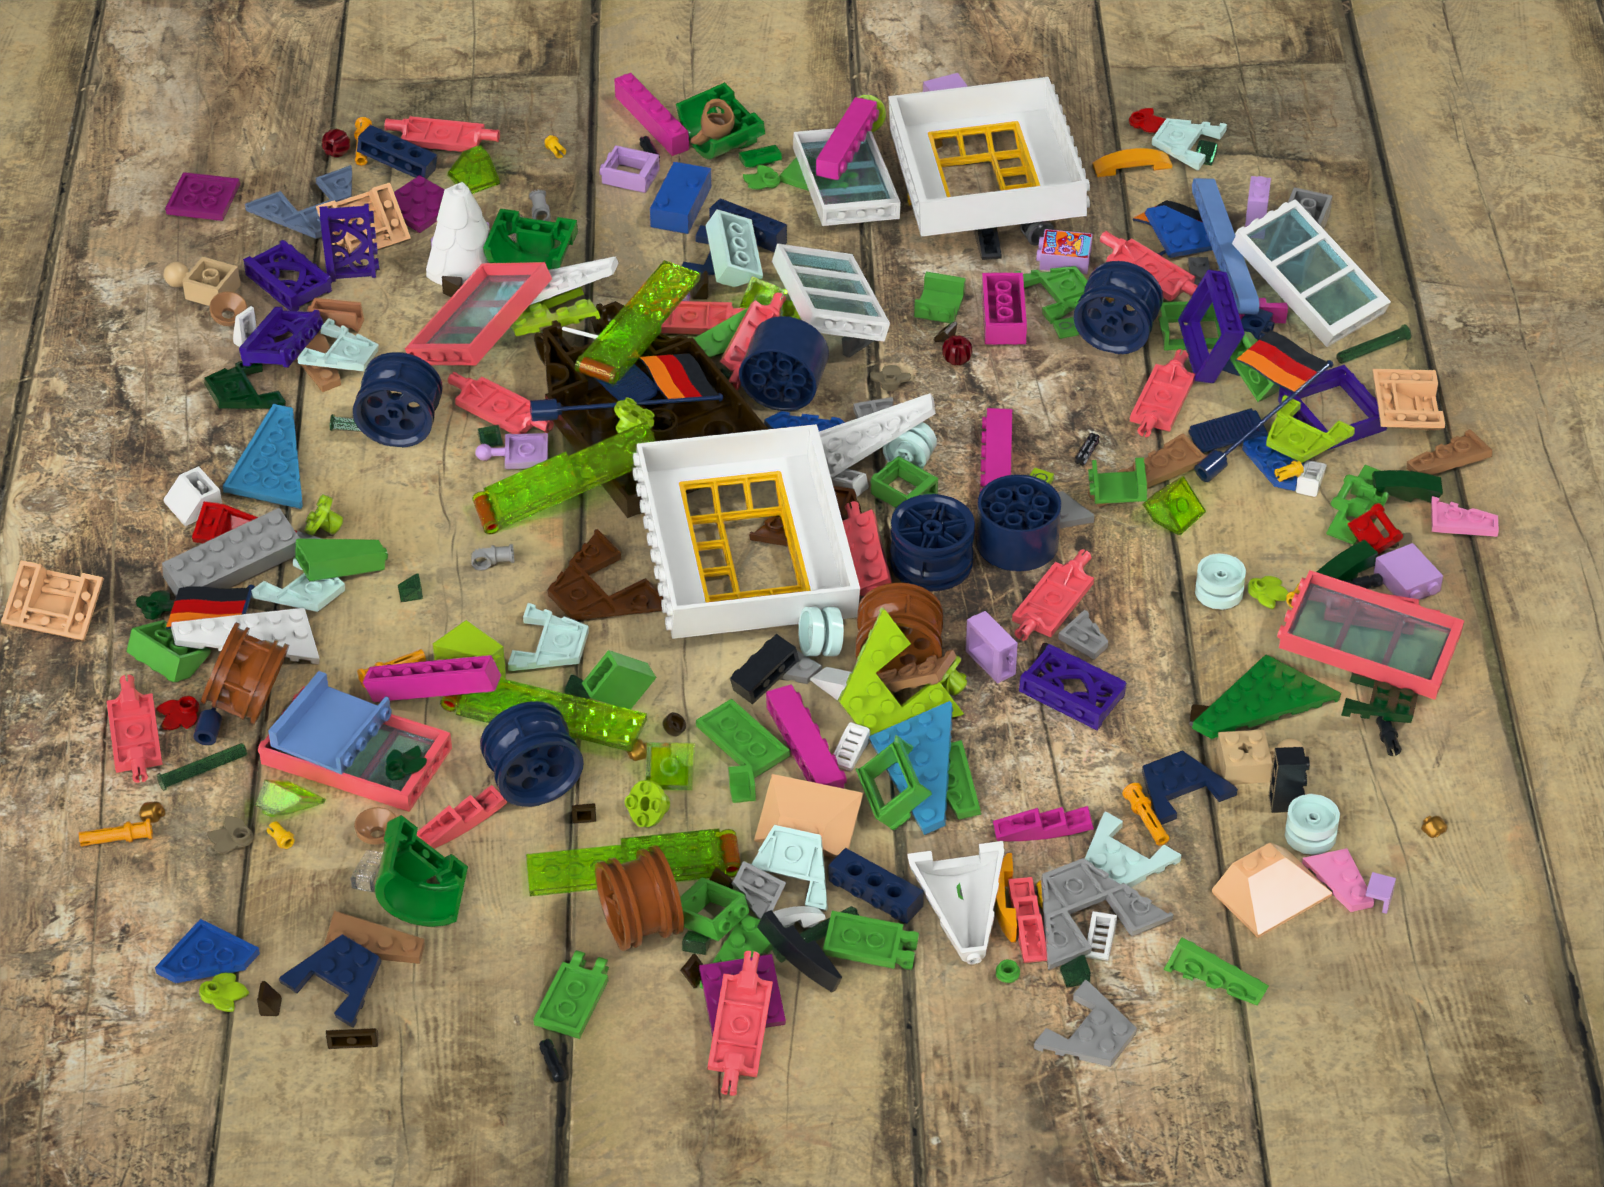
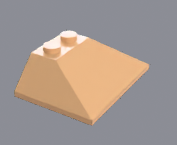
M390 183L371 188L369 192L338 202L334 200L316 206L320 217V206L340 208L369 204V211L374 213V223H371V227H375L376 239H373V243L377 242V249L411 239ZM351 218L348 223L352 224L353 220L358 219L356 223L362 224L364 220L362 218ZM342 230L340 232L334 231L333 234L339 235ZM346 232L345 237L341 241L332 243V245H340L347 249L350 254L359 246L361 241ZM369 246L365 251L366 253H369ZM337 252L335 255L340 256L343 253Z
M1373 369L1372 373L1381 427L1415 430H1441L1445 428L1443 411H1438L1436 401L1438 387L1436 370Z
M21 560L1 623L85 641L104 578L82 573L81 577L50 571L41 564Z
M772 774L754 840L763 843L774 825L810 832L822 836L823 856L836 858L845 848L849 849L863 793Z
M1268 843L1232 863L1212 889V893L1257 938L1332 896V892L1291 852L1273 843Z

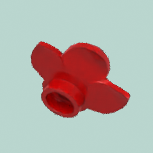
M1144 108L1131 114L1129 124L1134 128H1141L1145 132L1156 133L1166 119L1155 116L1153 108Z
M184 696L179 701L168 700L160 704L156 711L165 715L162 723L163 729L174 730L180 726L189 729L197 722V713L200 706L194 697Z

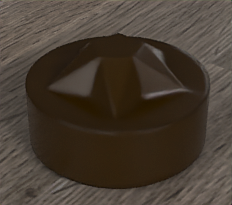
M672 712L663 719V728L669 735L679 736L685 731L686 722L680 714Z

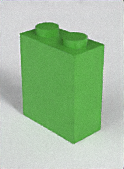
M608 650L582 682V685L590 698L630 711L657 677L648 663Z

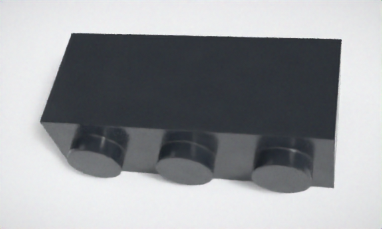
M778 634L774 635L764 643L757 653L751 655L740 669L734 671L730 677L733 691L751 704H754L799 661L796 647Z
M1303 747L1275 748L1268 795L1272 813L1288 812L1291 802L1295 798L1305 795L1303 786H1307L1306 771L1310 769L1309 756H1305Z

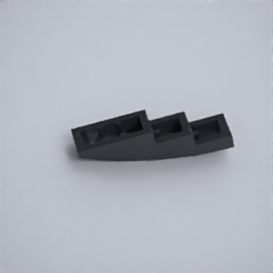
M997 227L974 230L981 259H1002Z
M772 910L765 912L757 928L772 946L811 980L830 992L836 991L842 976L816 941L813 940L806 943L793 925L785 928Z

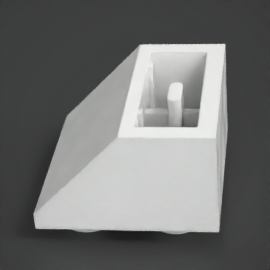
M199 466L179 475L164 498V503L184 526L198 520L204 501L222 504L220 489Z

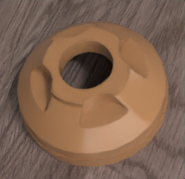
M221 292L215 295L210 302L211 317L215 322L223 326H234L236 316L247 309L244 298L234 292ZM224 311H231L234 316L227 319L222 316V313Z
M382 807L364 810L356 817L354 823L358 838L365 843L373 845L385 843L384 836L387 823L396 818V815L391 810ZM374 831L384 832L381 837L371 836V833Z

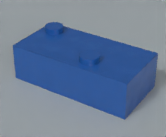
M673 162L650 207L651 227L689 234L712 187L711 168Z

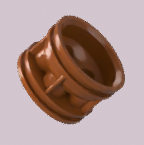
M890 583L872 589L862 598L858 606L857 626L859 632L856 637V659L868 639L870 630L873 629L879 616L880 608H884L911 643L877 671L876 674L894 668L898 672L906 664L912 662L920 665L928 657L936 655L937 659L942 657L941 632L943 629V608L937 597L930 591L914 584Z
M236 622L215 663L205 687L201 703L206 704L207 701L212 702L211 707H217L238 716L243 721L248 717L251 719L250 724L255 725L273 688L290 645L285 643L282 647L278 645L279 640L277 639L274 642L257 639L248 635L249 627L242 630L240 629L241 624Z

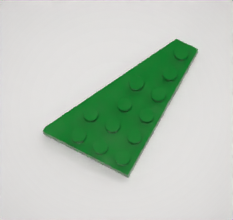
M1266 654L1193 722L1192 729L1213 739L1218 737V732H1232L1236 728L1246 725L1248 728L1264 724L1267 721L1278 720L1279 716L1291 713L1295 715L1308 711L1311 708L1322 707V704L1332 700L1338 702L1341 693Z

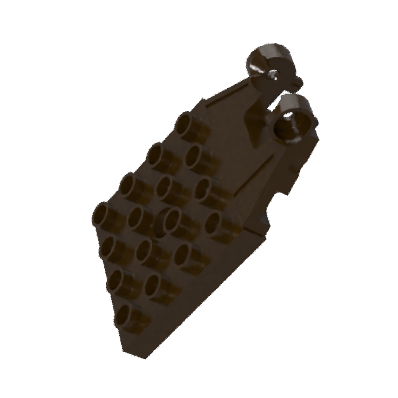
M615 301L604 306L601 303L596 305L600 319H596V316L591 317L595 334L602 335V333L612 329L625 332L629 337L630 344L623 354L653 382L654 380L648 368L639 360V357L690 354L700 365L713 389L718 395L719 393L723 395V400L720 402L719 400L638 405L654 413L653 426L657 425L660 430H637L632 438H625L617 432L616 425L620 418L616 415L614 407L561 411L558 420H552L624 515L630 518L642 514L640 510V500L642 498L637 496L636 491L638 480L634 481L633 468L636 467L633 462V453H637L638 443L768 430V428L693 337L687 338L679 335L669 338L658 332V322L644 315L637 314L632 309ZM557 320L551 322L552 326L535 333V347L546 371L548 393L545 394V399H556L557 403H561V407L618 402L591 374L580 370V364L583 359L595 361L606 355L599 347V340L582 347L577 345L570 346L562 336L561 323ZM658 391V395L649 400H661L666 398L661 393V391ZM699 489L686 490V494H689Z

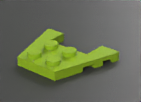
M1284 395L1283 398H1282V402H1283L1286 398H1288V396ZM1292 399L1277 412L1276 419L1266 440V446L1303 463L1353 436L1355 428L1338 420L1327 433L1293 418L1301 408V402Z

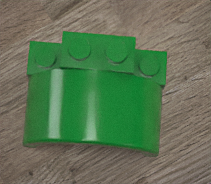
M725 82L676 104L680 123L688 131L691 145L705 159H714L738 147L743 149L756 143L758 137L765 135L764 121L755 112L750 114L735 98V92ZM712 99L724 100L730 106L735 116L731 134L719 140L710 138L709 141L702 145L692 144L691 138L701 131V117L706 103ZM717 106L710 108V110L707 112V115L710 113H718L716 110ZM718 107L719 109H721V113L724 114V109Z
M500 208L483 247L484 254L489 263L545 262L548 270L560 268L569 245H573L577 236V220L558 217L556 222L520 217L519 211ZM516 233V243L508 235Z
M402 815L388 821L384 836L386 844L384 845L375 883V895L380 905L392 916L414 925L438 927L457 922L468 866L453 854L444 857L417 836L418 827ZM436 875V879L440 884H430L426 882L428 881V879Z

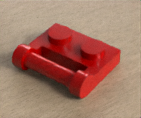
M1381 503L1373 505L1369 511L1347 523L1359 542L1366 540L1378 554L1403 538L1402 532L1395 528L1385 514V509ZM1378 518L1389 533V536L1384 538L1372 520Z

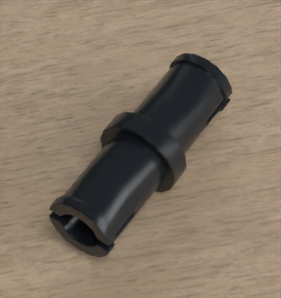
M1378 716L1376 723L1380 730L1379 736L1386 746L1387 754L1393 756L1391 750L1393 749L1395 756H1397L1402 751L1397 739L1398 732L1393 727L1391 721L1382 720L1383 716Z

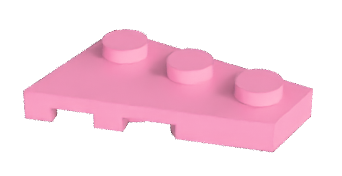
M1432 496V532L1498 537V515L1474 508L1466 510L1458 507L1459 504L1450 502L1449 505L1439 502V498Z
M1347 848L1302 859V864L1307 869L1310 868L1316 874V877L1332 890V894L1350 912L1374 906V899L1366 896L1367 886Z

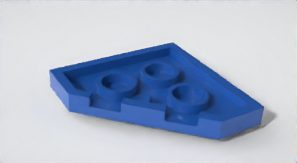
M1165 205L1146 209L1145 215L1169 258L1213 250L1202 222Z
M783 411L764 419V424L768 429L817 424L819 432L845 423L841 418L831 417V420L819 419V415L802 414L800 417L791 416L790 412Z
M1268 434L1243 442L1242 450L1274 487L1292 491L1296 490L1298 477L1294 476L1279 482L1277 478L1280 476H1275V469L1289 465L1295 459L1266 446Z
M200 919L160 961L155 970L156 974L174 983H181L212 977L220 973L246 970L260 952L259 947Z

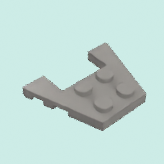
M1085 980L1074 993L1073 1000L1091 1009L1090 1014L1070 1039L1046 1028L1035 1041L1034 1049L1042 1052L1044 1049L1055 1051V1055L1065 1056L1066 1054L1078 1056L1079 1060L1111 1067L1134 1038L1137 1028L1089 981Z

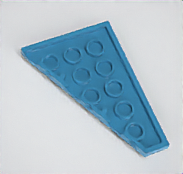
M277 404L272 405L223 484V492L299 509L303 507L293 408Z
M950 701L869 736L870 743L877 754L894 742L895 735L913 746L912 751L908 754L909 760L919 783L932 793L931 796L910 811L924 835L946 826L945 812L947 810L946 797L949 781V752L951 751L953 711ZM894 763L886 769L899 793L904 791L908 785L899 763Z

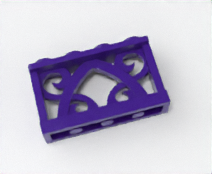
M369 204L340 208L320 206V224L326 271L330 275L332 282H336V279L369 276L376 278V270H380L379 258L374 257V255H378L377 242L373 243V239H376L375 227H371V223H374V213L369 211ZM351 218H362L364 220L362 224L356 223L358 219L353 220L352 224L348 223ZM342 230L339 235L333 234L334 231L340 232ZM346 232L361 241L359 246L350 254L344 247L332 245V243L341 241L345 237ZM369 246V253H366L365 251ZM337 252L343 253L340 256L335 255ZM366 259L369 263L367 265H363V262H361V260ZM356 260L362 266H356L353 262Z
M285 240L279 241L280 244L253 258L249 256L243 259L245 275L289 311H298L299 306L326 292H332V279L330 275L323 272L315 263L308 260L304 254L298 252L293 245L288 244ZM280 270L298 271L299 278L297 282L293 280L280 281Z
M274 307L239 347L243 366L262 363L278 364L288 368L321 330L323 319L320 316L319 310H314L313 312L283 311V307ZM288 331L292 333L290 338L275 343L274 339L277 336Z
M1048 644L1033 665L1021 675L1019 692L1098 731L1105 718L1118 702L1124 698L1127 683L1119 677ZM1047 663L1052 665V672L1046 669L1045 665ZM1040 671L1044 674L1041 677H1037ZM1081 679L1087 692L1069 693L1064 690L1061 680ZM1107 693L1111 694V696L1101 697L1102 695H1105ZM1096 702L1105 703L1101 708L1096 706Z

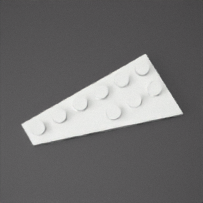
M616 256L550 269L549 273L552 280L531 304L613 275L618 265ZM504 284L495 303L507 302L523 284ZM491 309L492 316L494 317L500 309Z
M931 393L820 431L819 435L831 478L936 414L934 398Z
M305 608L171 623L173 638L177 646L199 649L214 647L219 648L218 651H221L231 629L237 622L241 624L240 629L242 630L249 627L248 635L257 639L274 642L277 639L279 640L278 645L282 647L285 643L289 644L286 657L290 658V661L298 662L299 659L311 660L312 664H319L320 658Z

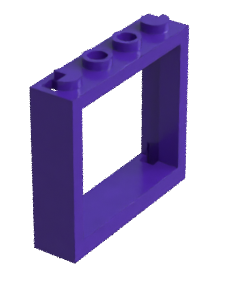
M1207 270L1178 318L1191 368L1195 374V381L1214 383L1245 333L1227 272ZM1211 303H1213L1221 336L1209 354L1200 321Z
M1345 365L1324 371L1293 398L1301 402V408L1293 418L1325 433L1328 430L1304 404L1301 398L1341 386L1367 415L1368 419L1350 424V426L1355 428L1353 436L1327 450L1387 430V427H1381L1377 399L1368 392L1364 384H1361L1354 373ZM1280 386L1278 402L1281 404L1283 396L1289 397L1293 392Z

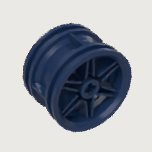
M923 494L902 502L895 509L891 518L892 544L890 549V565L894 575L902 583L914 584L928 591H943L961 584L969 576L973 566L974 551L972 546L975 521L970 509L955 498L939 494Z

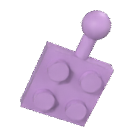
M548 433L505 434V447L491 448L487 444H481L476 448L475 453L477 458L482 461L490 459L491 456H505V469L548 468Z

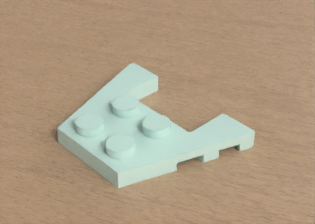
M1166 118L1152 138V145L1188 166L1199 170L1205 162L1206 155L1191 151L1190 149L1201 134L1221 139L1226 132L1227 124L1220 123L1219 126H1212L1210 122L1191 124V120Z
M328 318L321 327V334L337 338V340L327 353L305 347L298 357V364L364 371L368 363L378 352L379 344L360 334L356 336L348 332L349 328L343 325L340 328L335 325L334 320Z
M294 558L293 566L302 570L296 558ZM303 573L283 589L263 581L251 590V597L318 612L345 591V583L338 577L309 582L305 573Z
M528 603L523 616L524 623L542 625L544 628L536 653L512 650L508 662V671L579 664L588 637L589 626L567 617L559 618L552 615V611L547 609L541 611L536 609V605Z
M1106 811L1103 813L1085 857L1094 867L1107 872L1109 878L1119 884L1124 883L1129 887L1145 881L1146 877L1153 873L1158 874L1164 871L1166 866L1172 863L1176 865L1181 861V854L1166 845H1163L1148 859L1113 839L1112 837L1122 828L1123 821Z
M774 825L751 865L765 872L810 881L805 906L827 911L822 836Z

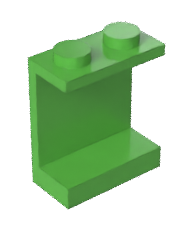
M926 271L923 293L920 300H915L914 317L945 323L955 322L965 295L966 278Z
M1144 457L1135 458V471L1098 473L1097 462L1092 460V469H1088L1090 495H1094L1095 504L1147 501Z

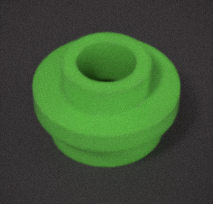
M1003 960L996 967V977L1005 983L1015 982L1020 977V968L1013 960Z

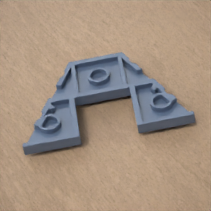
M350 165L316 178V184L329 198L328 201L297 211L283 193L278 191L245 203V209L250 213L312 238L322 237L316 206L352 197V166Z

